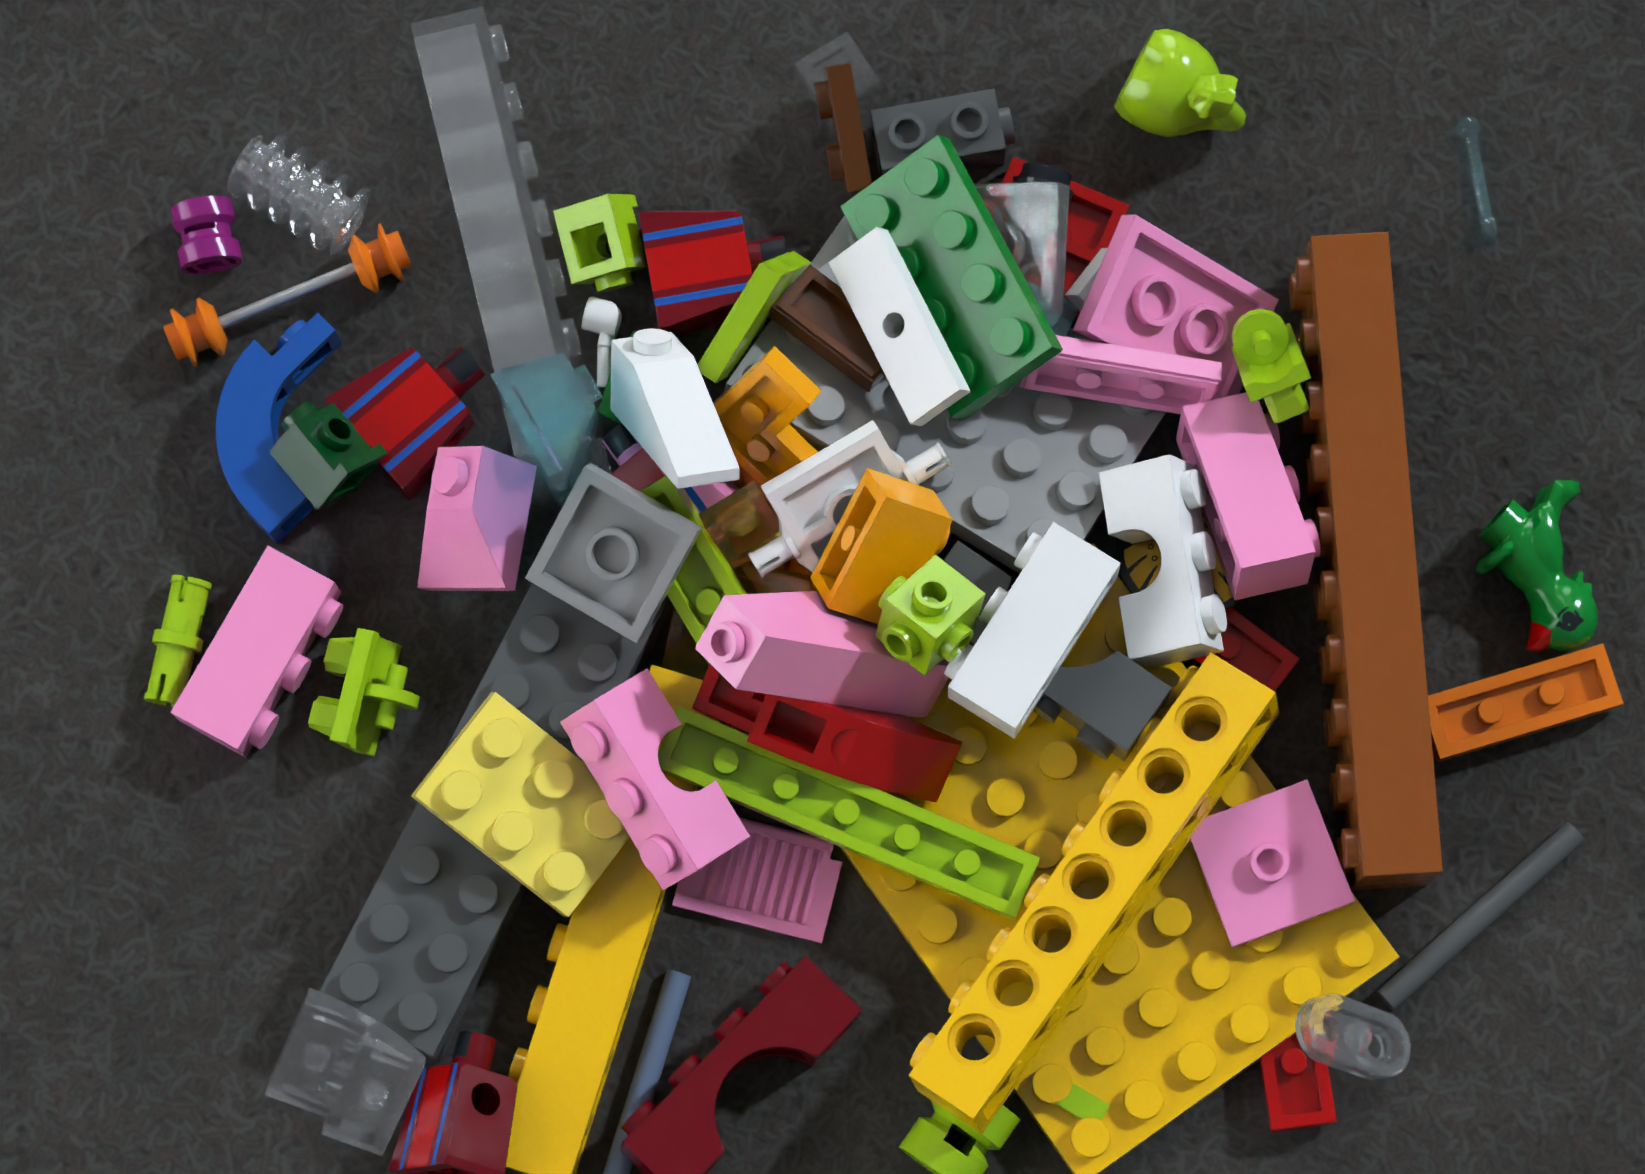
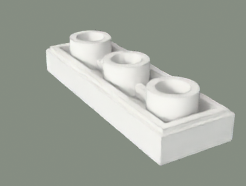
M874 228L828 262L910 424L923 426L971 392L887 229ZM905 323L904 330L901 332L902 325Z

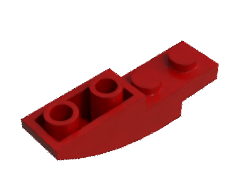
M711 664L692 706V709L749 733L747 742L780 756L850 781L932 802L938 801L962 745L960 740L898 714L735 689Z

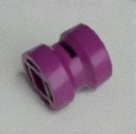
M217 195L201 196L173 205L170 209L173 228L181 234L182 246L177 251L182 273L189 275L208 274L234 269L243 262L240 243L232 237L231 225L235 222L236 217L231 198Z

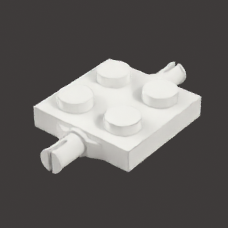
M872 420L761 485L762 490L777 514L779 531L782 535L754 552L748 553L762 578L793 558H796L798 563L813 573L867 468L919 485L947 467L950 468L952 464L939 442L905 462L900 455L889 448L880 430Z

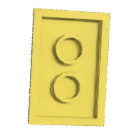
M496 692L489 694L411 795V797L563 917H569L630 838L618 816L609 808L604 793L586 764Z

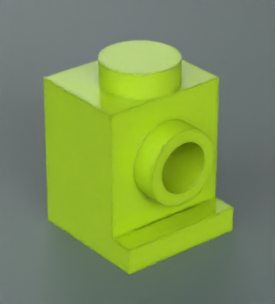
M605 194L553 211L571 284L595 283L597 293L614 291L633 285L631 272L648 267L633 208L638 207L635 195ZM607 240L609 243L612 257L606 251Z

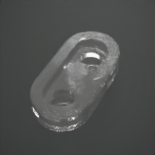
M1339 994L1311 998L1302 1004L1297 1013L1295 1027L1298 1042L1307 1056L1314 1061L1367 1080H1378L1396 1076L1406 1068L1409 1062L1411 1047L1408 1033L1402 1022L1391 1013Z

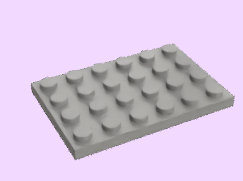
M846 216L842 218L811 264L838 286L840 285L828 262L858 241ZM1043 312L1055 335L1089 340ZM772 319L726 382L724 389L725 392L775 346L821 390L812 404L790 423L818 452L872 420L880 430L889 448L900 455L905 462L939 442L952 466L950 468L947 467L919 485L934 490L953 519L950 525L951 533L1019 574L1022 570L1014 566V562L1033 532L1044 537L1051 524L1055 522L1082 540H1086L1104 512L1098 472L1135 463L1167 414V412L1024 389L1020 387L1019 381L964 420L951 418L948 410L945 409L923 426L912 425L909 423L886 375L870 392H867Z

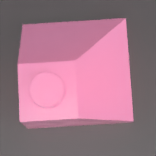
M485 446L438 447L426 511L417 588L429 591H515L536 475V465Z

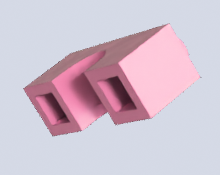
M648 668L560 721L571 740L574 751L585 762L604 793L609 808L620 819L639 850L642 862L653 873L662 890L698 871L750 837L717 781L712 782L699 791L689 792L674 786L663 774L658 761L660 741L668 732L680 726L681 722Z

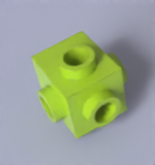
M934 555L910 578L906 579L904 576H899L886 588L878 602V607L882 609L875 637L884 644L892 656L900 661L909 663L925 676L943 659L953 662L959 654L956 653L958 648L962 651L969 645L974 635V629L986 593L937 555Z

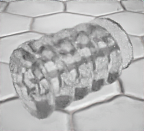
M262 134L254 137L246 145L232 168L227 182L226 190L234 198H242L247 195V203L250 208L255 211H263L268 208V217L272 222L284 224L289 221V230L292 235L305 237L310 234L309 243L314 249L324 251L331 247L330 256L337 255L348 244L351 236L359 228L365 216L371 190L365 186L350 198L346 196L350 176L343 173L329 185L325 180L330 166L325 160L320 161L310 171L304 169L309 155L306 148H299L287 158L284 156V152L288 143V137L284 134L278 135L268 145L263 143L264 137Z

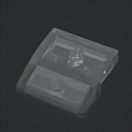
M309 988L269 1078L265 1096L326 1117L321 1135L383 1156L422 1073L426 1057L412 1044L375 1018L332 996Z

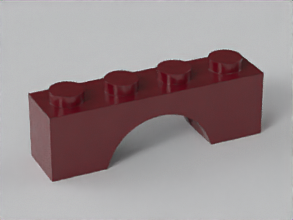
M807 956L794 968L784 961L758 988L765 995L763 1000L749 1014L741 1007L737 1008L713 1034L720 1043L703 1060L693 1053L670 1076L667 1082L674 1090L657 1107L650 1100L645 1101L626 1120L621 1129L628 1136L622 1141L620 1151L643 1174H708L722 1160L725 1152L716 1127L715 1103L717 1095L727 1079L741 1067L764 1058H788L813 1067L858 1020L862 1009Z

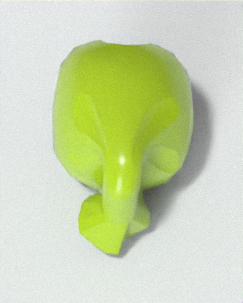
M1171 29L1154 30L1148 37L1114 104V108L1126 121L1147 133L1162 137L1182 136L1208 129L1233 132L1240 130L1246 120L1243 108L1235 101L1238 78L1232 75L1220 74L1214 59L1203 46L1185 34Z

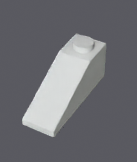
M643 329L635 332L633 337L611 340L610 410L677 489L739 480V465L696 360L688 349L672 332L661 329Z

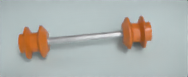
M380 223L378 224L377 239L364 243L353 234L348 248L352 263L220 317L214 306L200 297L196 298V311L191 315L183 317L175 309H170L174 322L164 325L163 328L176 359L179 361L189 357L195 368L198 367V354L203 350L211 348L222 357L225 354L228 342L224 328L358 274L362 286L374 293H379L380 278L389 274H393L402 283L405 282L401 270L412 264L398 230L386 235Z

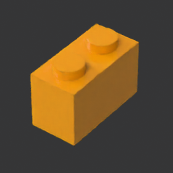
M867 468L810 579L829 609L878 624L882 609L878 607V602L886 588L899 576H904L906 579L910 578L934 555L939 554L943 550L949 538L950 525L953 519L934 490Z

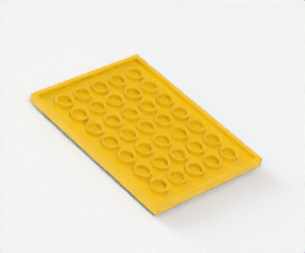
M1119 577L1114 581L1061 666L1082 667L1091 665L1117 651L1128 657L1118 597L1131 593ZM1181 661L1154 668L1137 663L1172 688L1169 699L1156 716L1163 719L1176 701L1173 698V692L1187 668ZM949 678L927 717L905 716L962 741L938 801L932 802L884 790L881 791L1040 857L1016 918L1014 920L858 854L843 848L841 849L951 1002L959 987L968 979L975 982L990 962L986 959V954L997 934L1006 926L1013 929L1025 913L1027 908L1024 906V901L1034 882L1044 873L1051 876L1065 857L1061 851L1072 829L1080 821L1089 823L1102 805L1099 802V796L1109 777L1119 768L1126 771L1139 751L1136 750L1135 746L1125 761L1113 753L1105 760L1079 743L1075 738L1079 730L1058 716L1055 722L1052 723L1033 711L1014 739L949 699L948 686L952 681ZM1201 721L1191 726L1186 735L1195 741H1207L1218 733L1220 727L1210 721ZM1251 755L1207 817L1277 791ZM1162 773L1152 780L1149 788L1161 794L1171 793L1181 785L1183 778L1175 773ZM1134 824L1125 825L1115 832L1112 841L1120 846H1132L1142 840L1146 830ZM1189 841L1014 1088L1016 1095L1073 1174H1100L1255 1063L1260 1057L1277 1047L1313 1019L1326 1012L1397 961L1400 956L1352 893L1355 902L1351 905L1232 949L1192 843ZM1088 877L1078 884L1075 894L1083 899L1097 898L1106 891L1109 882L1101 877ZM1062 929L1047 931L1039 939L1037 948L1048 953L1058 952L1068 944L1071 934ZM1014 982L1002 991L1000 1002L1007 1006L1021 1005L1030 998L1033 986L1025 982ZM987 1035L975 1036L989 1055L994 1047L995 1039ZM1072 1083L1109 1104L1110 1107L1102 1120L1094 1117L1079 1119L1055 1103L1064 1100L1068 1096Z

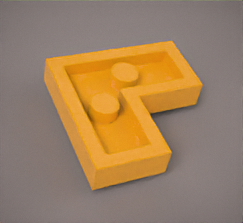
M775 346L713 402L737 463L760 485L765 484L818 452L790 423L812 404L821 390Z

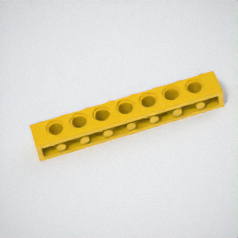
M1211 652L1199 668L1192 665L1182 675L1173 692V698L1176 701L1163 719L1154 717L1144 728L1136 744V750L1139 751L1126 771L1119 768L1109 777L1099 796V802L1102 805L1089 823L1080 821L1072 829L1062 847L1061 853L1065 857L1051 876L1044 873L1034 882L1024 901V906L1027 908L1025 913L1013 929L1006 926L997 934L986 954V959L990 962L975 982L968 979L959 987L948 1007V1012L952 1014L937 1035L932 1032L927 1034L911 1057L910 1066L913 1067V1070L910 1072L909 1077L917 1091L981 1135L1279 715L1276 692ZM1201 721H1210L1220 727L1218 733L1207 741H1195L1186 735L1191 726ZM1162 773H1175L1183 778L1181 785L1171 793L1161 794L1149 788L1152 780ZM1134 824L1146 830L1142 840L1132 846H1120L1112 841L1115 832L1125 825ZM1088 877H1101L1109 882L1106 891L1094 899L1080 898L1075 894V890L1078 884ZM1062 929L1071 934L1068 944L1058 952L1048 953L1037 948L1039 939L1047 931ZM1014 982H1025L1033 986L1030 998L1021 1005L1007 1006L1000 1002L1002 991ZM977 1035H987L995 1039L992 1051L985 1058L969 1060L962 1056V1049L970 1038Z

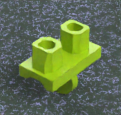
M1256 309L1242 315L1233 327V346L1231 349L1250 402L1252 403L1264 398L1274 423H1280L1308 411L1310 407L1303 392L1301 382L1311 379L1291 324H1285L1282 318L1271 310Z
M357 628L355 637L329 639L324 657L325 671L334 676L344 677L345 680L340 699L318 696L313 701L308 720L309 727L329 736V740L351 751L375 756L381 728L393 730L398 709L416 711L420 700L418 695L403 690L408 668L397 665L402 646L381 638L376 631Z

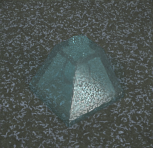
M565 353L502 368L491 374L501 405L560 509L565 504L584 466L587 465L599 424L597 411L593 403L602 398L586 366L583 364L573 369Z

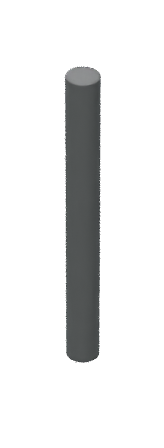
M1569 822L1561 826L1376 991L1378 996L1394 1011L1582 844L1584 838L1579 831Z

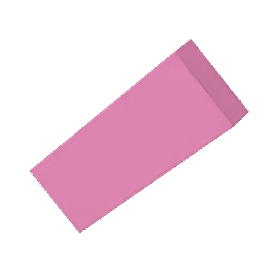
M1056 335L1063 351L1021 379L1020 387L1181 414L1182 406L1215 399L1222 381L1223 362Z

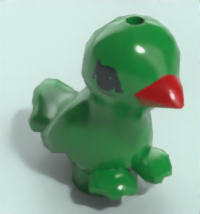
M1554 480L1549 486L1539 490L1536 500L1528 512L1515 500L1511 499L1493 516L1478 536L1491 550L1477 562L1473 571L1478 575H1483L1498 567L1504 577L1521 590L1527 599L1531 616V627L1526 646L1528 651L1540 652L1547 648L1558 651H1575L1591 640L1598 625V610L1592 597V584L1583 582V572L1580 570L1573 574L1571 578L1563 573V544L1559 520L1562 509L1580 493L1579 482L1574 480Z

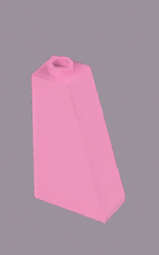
M818 591L724 595L695 647L735 689L918 718L927 717L949 677L944 675L949 664L947 660L943 659L924 676L909 663L896 659L888 652L884 644L875 637L878 624L829 609Z

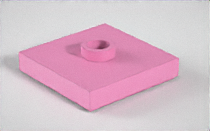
M1308 779L1205 817L1190 839L1232 949L1355 902Z

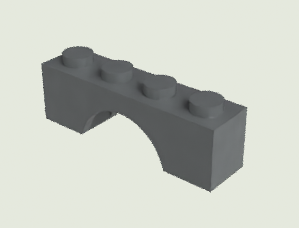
M960 541L956 542L943 560L986 593L979 617L999 586L1008 592L1010 590L1011 576ZM979 617L974 629L973 638L969 643L972 646L975 645L987 626L979 620ZM1117 651L1091 665L1082 667L1061 666L1036 704L1033 712L1052 723L1059 716L1077 728L1079 733L1075 738L1095 755L1107 760L1113 753L1125 761L1136 746L1144 728L1158 715L1169 699L1172 688Z

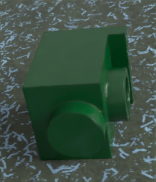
M311 401L297 407L283 420L281 426L285 433L269 451L317 510L356 491L388 454L381 444L371 448L334 403L318 410Z

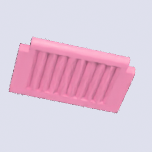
M739 817L750 837L698 871L678 881L672 903L674 907L822 944L843 862L831 859L834 844L805 833Z

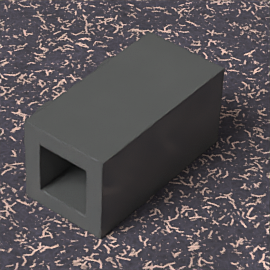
M995 88L871 110L870 128L880 177L936 135H941L951 140L967 171L1004 165L1006 145L1015 144V133L1010 108H998Z

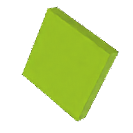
M792 251L758 265L699 361L698 367L702 375L717 383L733 374L770 322L771 318L768 316L771 306L812 262Z

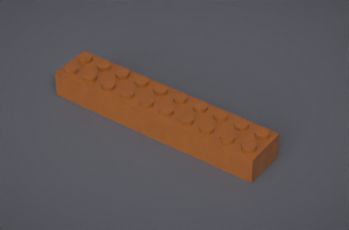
M1372 232L1311 236L1303 257H1296L1295 273L1289 274V301L1291 311H1302L1300 334L1295 336L1311 379H1308L1305 385V397L1310 409L1299 414V425L1301 434H1312L1313 443L1310 448V458H1304L1303 474L1306 496H1317L1318 504L1315 520L1312 521L1316 526L1320 540V556L1315 558H1322L1323 571H1321L1320 583H1314V611L1316 621H1327L1328 628L1326 646H1319V674L1321 683L1332 684L1333 689L1331 709L1324 710V736L1326 747H1337L1338 751L1336 773L1329 774V798L1332 812L1342 811L1344 825L1341 837L1334 838V849L1344 874L1348 875V884L1351 891L1427 886L1443 872L1389 233Z

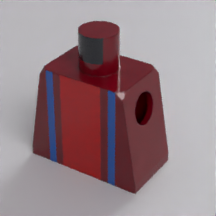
M646 211L639 213L659 329L672 332L677 338L724 322L758 265L787 253L784 236L747 242L742 214L739 211Z
M462 347L457 349L434 370L414 348H409L332 393L324 401L327 406L334 403L371 448L378 444L382 445L388 454L378 464V467L409 501L431 478L438 447H457L475 425L471 412L459 398L485 376V373Z
M460 1031L458 1032L451 1064L423 1068L416 1079L391 1159L389 1172L396 1174H505L518 1086L513 1078L490 1071L497 1042L496 1039L481 1033Z

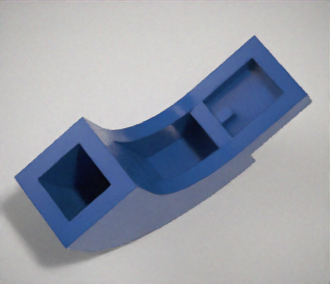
M319 313L307 323L304 320H299L290 326L278 340L276 346L279 350L273 356L254 339L232 367L225 381L217 408L216 445L226 480L248 515L276 544L315 508L269 451L279 440L280 416L288 398L302 382L342 345L336 330Z

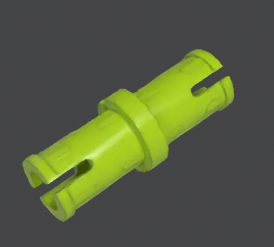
M183 575L171 576V587L161 629H155L152 637V643L157 645L147 692L144 694L145 701L165 706L167 703H170L171 707H174L189 681L195 654L202 653L204 640L199 638L208 594L212 588V584L208 581L188 576L186 581Z

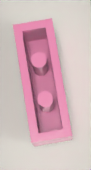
M1246 392L1182 406L1176 441L1183 460L1192 464L1203 479L1206 490V504L1200 508L1234 601L1308 584L1314 558L1320 556L1319 535L1314 522L1311 519H1303L1298 505L1300 501V488L1297 475L1291 465L1284 466L1278 452L1280 447L1279 429L1277 423L1273 422L1270 413L1263 412L1259 400L1251 403Z
M267 546L171 713L180 722L245 758L253 745L262 749L278 724L279 715L275 714L273 710L284 691L287 690L294 693L300 687L309 671L311 660L305 657L314 639L317 634L326 638L335 627L342 613L343 604L337 602L342 592L336 583L274 548Z

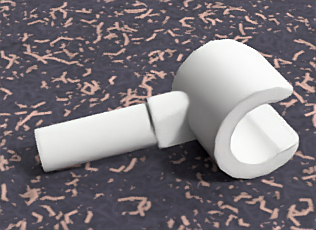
M592 296L589 297L586 303L581 328L600 334L597 343V387H605L611 371V340L615 339L618 334L622 314L614 302Z

